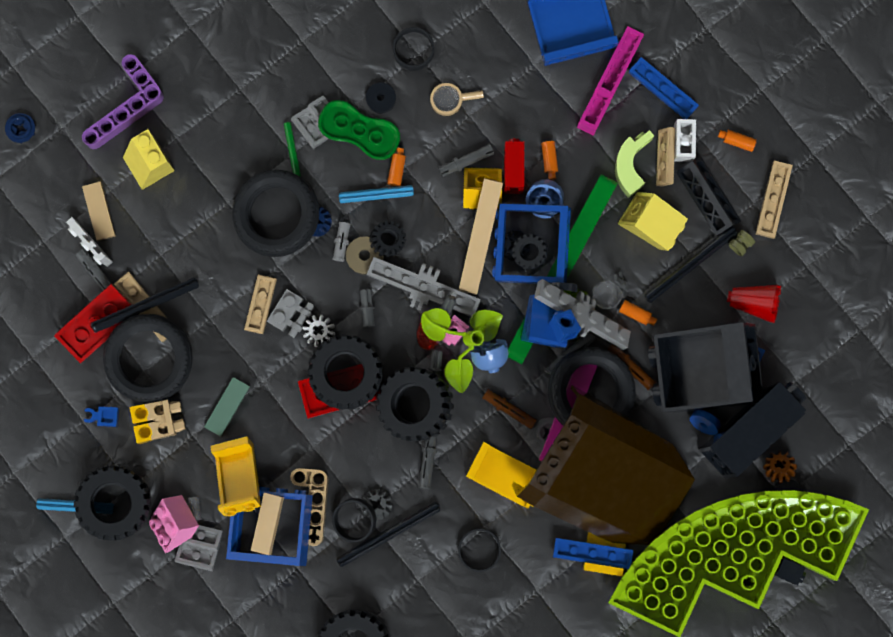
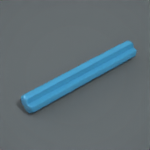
M412 185L340 192L339 201L340 203L408 197L414 195Z
M37 499V509L76 512L74 501ZM94 502V508L96 513L112 514L114 504Z

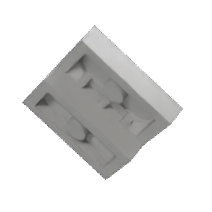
M324 96L308 104L306 109L291 118V121L313 149L328 140L318 127L320 113L325 105L329 103Z
M199 525L192 538L179 545L175 562L213 572L223 531Z

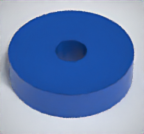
M694 410L690 417L691 424L697 430L708 435H716L721 427L720 421L714 415L704 410Z

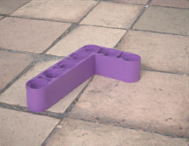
M132 54L126 55L122 59V66L140 91L83 132L82 140L91 149L100 148L158 106L164 99L161 89L138 58ZM136 62L134 68H128L129 63ZM141 77H147L145 83H139ZM151 92H158L155 98H150ZM136 103H143L140 109H134ZM127 113L125 120H119L121 114ZM107 124H111V130L105 132L104 127ZM96 135V140L93 143H89L90 136Z

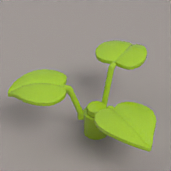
M434 308L422 313L421 325L428 338L434 341H442L446 333L463 336L464 344L469 347L458 357V360H450L444 369L447 382L459 393H463L468 388L473 376L471 361L468 359L462 360V358L468 352L474 350V346H480L484 341L488 342L495 338L503 318L502 314L491 310L477 311L470 319V325L474 330L457 332L448 330L451 325V318L445 310Z

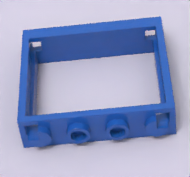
M499 204V209L496 211V220H499L498 228H495L497 247H494L493 253L494 258H496V266H493L492 270L495 281L537 284L538 281L544 279L547 282L567 283L571 208L569 206ZM507 211L560 213L556 277L503 275Z
M259 487L260 497H263L264 493H270L284 497V499L302 500L297 557L240 552L243 511L230 516L226 559L306 566L313 495H306L305 490H295L294 493H288V489L276 488V492H270V488Z

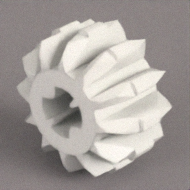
M315 315L312 316L314 322L311 323L307 319L306 323L310 326L303 327L304 331H309L303 337H310L307 342L308 344H312L315 340V347L319 346V342L328 341L330 339L329 335L335 336V332L329 331L335 328L334 324L328 325L331 321L330 318L323 322V315H320L318 321ZM315 328H324L322 329V335L319 333L317 335L314 334L316 333Z

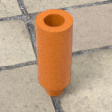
M729 129L727 132L720 130L718 134L719 138L724 139V143L750 152L753 151L757 139Z
M545 141L541 143L544 171L548 174L549 180L556 179V172H558L555 141Z
M397 148L396 154L392 155L388 185L401 186L406 156L403 155V148Z
M624 300L620 307V313L644 325L649 323L654 326L657 321L656 318L651 316V312L627 300Z

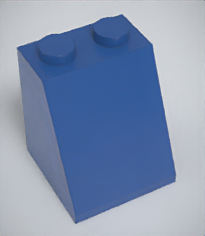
M534 294L529 295L521 341L555 348H566L567 341L559 344L549 325L553 314L557 311L534 298Z

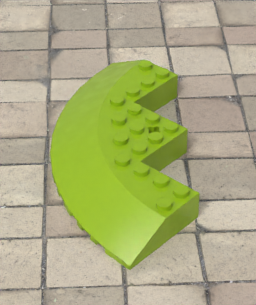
M795 490L763 491L718 501L693 512L653 540L635 559L621 578L608 603L673 635L681 637L704 584L753 608L759 609L782 557L828 579L838 581L869 509L832 496ZM749 577L748 581L751 584L744 587L743 580Z

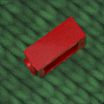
M513 138L505 141L504 194H523L524 141Z

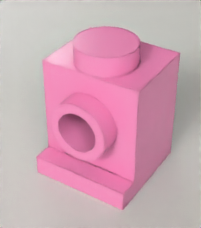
M456 315L452 317L448 330L455 328L457 332H467L469 330V326ZM446 333L442 341L448 346L451 344L456 346L463 336Z

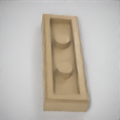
M673 127L658 130L656 186L671 185L674 181L675 128Z
M102 182L82 186L96 241L115 237L116 234Z
M258 274L244 328L245 331L264 334L277 282L276 278Z
M270 493L263 494L251 551L271 555L284 497Z

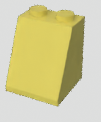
M149 129L131 139L123 159L142 190L175 171Z
M637 192L618 224L659 250L669 251L675 245V239L679 233L684 230L688 218L656 194Z

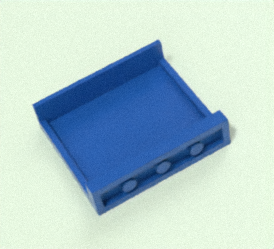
M527 0L544 66L617 48L619 42L617 35H614L605 0Z

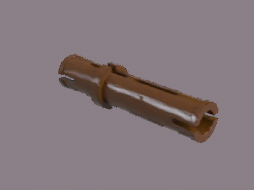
M614 344L607 349L624 361L632 376L647 390L656 383L630 358L628 353L625 354Z
M489 388L482 397V399L495 406L497 411H503L530 430L537 421L536 418L508 402L506 397L502 398ZM494 398H495L496 400H498L499 402H501L502 404L506 405V406L508 407V409L505 408L504 406H502L501 404L497 403L496 401H494ZM511 409H512L513 411L517 412L518 414H520L521 416H523L525 419H523V418L519 417L518 415H516L515 413H513V412L511 411Z

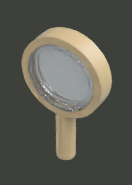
M442 83L436 86L431 93V106L439 115L451 116L459 111L462 101L484 98L483 90L461 93L455 85Z

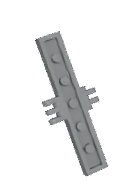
M373 257L367 276L410 292L409 298L412 299L410 307L413 308L415 302L418 301L420 303L417 310L421 311L423 304L427 305L429 300L442 305L446 296L451 295L456 297V304L453 310L470 317L476 312L481 299L436 282L441 269L437 268L435 275L431 274L433 266H430L428 272H425L426 264L423 263L419 274Z
M544 279L537 282L534 298L556 311L571 309L581 327L579 332L581 337H585L587 332L592 331L622 350L628 348L631 331L595 310V299H590V296L584 295L582 291H579L576 298Z

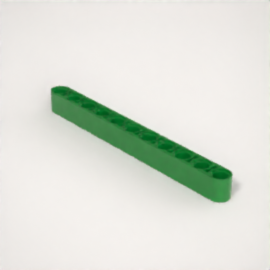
M603 174L600 175L569 234L567 278L618 182ZM557 258L547 277H556ZM525 318L508 348V358L521 365L533 343L521 341Z

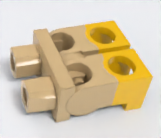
M169 400L129 407L132 423L137 425L133 426L137 444L177 435V432L186 429L184 419L174 421L173 418L174 413L182 412L180 401L170 402Z

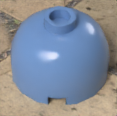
M541 179L529 188L525 198L526 205L563 206L564 192L555 181ZM533 212L532 214L540 218H552L557 213Z
M496 339L497 343L488 341L483 342L480 346H474V350L470 351L473 364L478 369L488 371L489 373L498 372L499 368L508 359L507 341Z

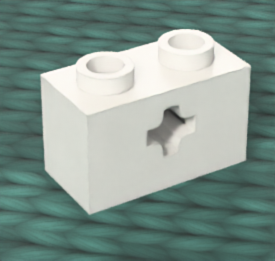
M677 119L674 124V161L691 162L696 157V120Z

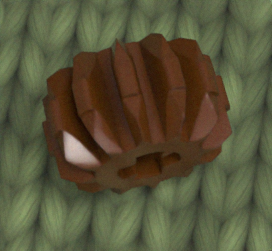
M780 450L778 455L771 452V458H765L767 464L763 465V469L766 470V477H771L772 482L779 479V484H782L783 479L789 482L790 476L795 477L794 470L797 469V464H794V457L789 458L788 452L782 455Z

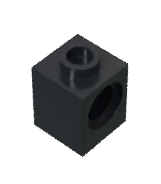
M782 558L774 576L791 584L798 585L799 582L802 583L806 576L804 570L806 567Z

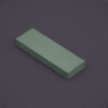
M233 377L204 427L222 437L250 386Z

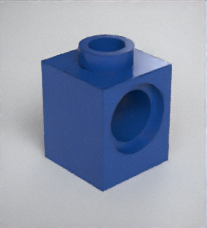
M571 309L555 312L549 322L559 344L576 338L581 331V327Z

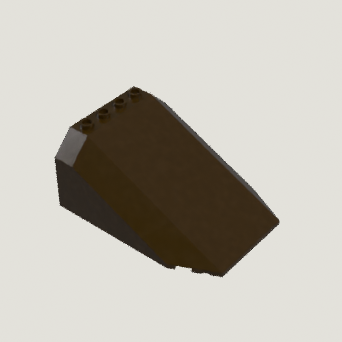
M572 385L571 390L577 397L570 416L530 482L525 487L513 482L512 487L515 494L530 505L611 543L650 545L653 540L663 533L694 483L695 478L671 442Z

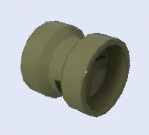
M741 230L737 234V238L732 239L728 245L737 255L742 257L746 253V249L755 244V240L746 231Z

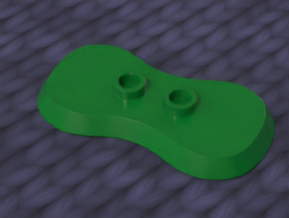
M334 100L329 102L322 109L318 119L319 130L325 137L334 141L352 143L373 159L385 160L390 158L397 150L400 142V132L392 122L367 117L345 101Z

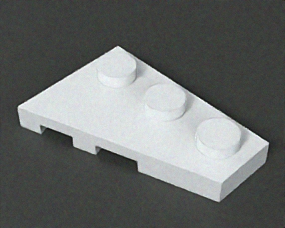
M73 217L66 222L70 226L68 228L70 233L82 240L80 244L87 251L90 250L94 254L93 258L99 265L104 264L108 267L113 262Z

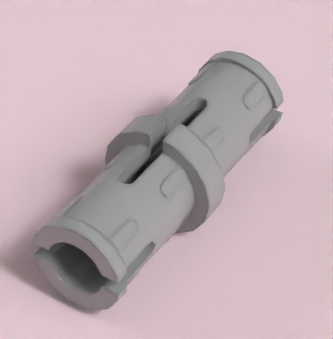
M339 222L337 237L334 238L335 249L332 260L344 262L346 246L349 245L350 223ZM342 234H343L342 246H341V250H340V244H341V239H342Z

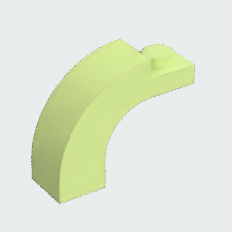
M650 130L647 133L641 132L635 138L636 142L629 137L621 146L616 158V180L628 198L645 184L634 169L633 159L638 151L653 140L654 135Z

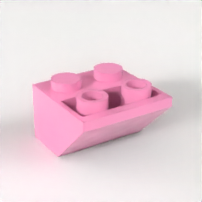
M182 495L162 499L149 520L150 528L155 533L165 553L170 552L192 538L199 527Z

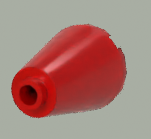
M781 285L734 287L732 291L728 292L727 302H730V307L770 323H775L779 307V295H781Z

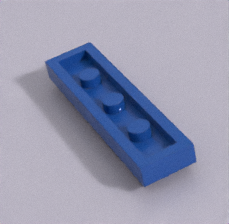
M642 57L628 72L683 119H688L699 106Z
M555 538L553 551L554 558L629 569L633 556V550L560 538Z

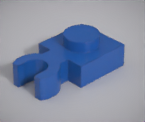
M99 406L98 412L91 408L85 409V412L92 413V417L84 419V422L93 423L97 420V426L118 427L119 408Z

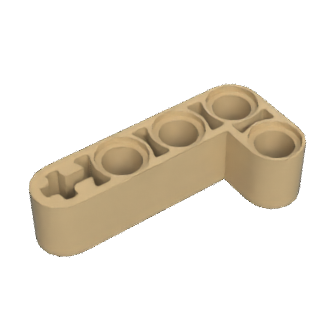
M295 469L290 476L294 485L309 487L308 495L320 493L323 496V500L319 504L314 503L312 497L311 515L314 512H318L321 515V521L313 523L310 520V525L314 527L321 526V530L316 529V535L319 536V539L313 543L310 535H313L314 529H310L308 544L310 546H318L324 539L329 478L327 473L322 470ZM298 472H303L305 475V480L302 483H298L295 480V475ZM318 473L324 476L322 484H316L314 481V477Z

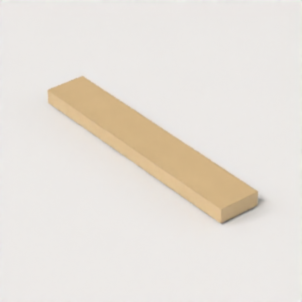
M486 178L483 180L459 291L476 295L478 293L503 182Z

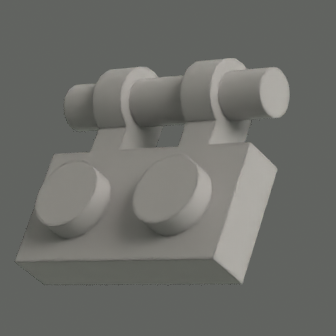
M286 289L267 322L283 332L287 326L291 327L288 335L295 338L297 333H300L303 329L302 325L307 317L311 316L314 305L308 302L304 308L300 305L304 299ZM296 311L301 313L296 322L291 321Z

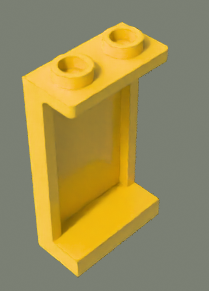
M246 436L212 445L211 453L215 456L220 496L218 510L223 516H234L236 513L250 512L255 510V508L261 507L254 444Z

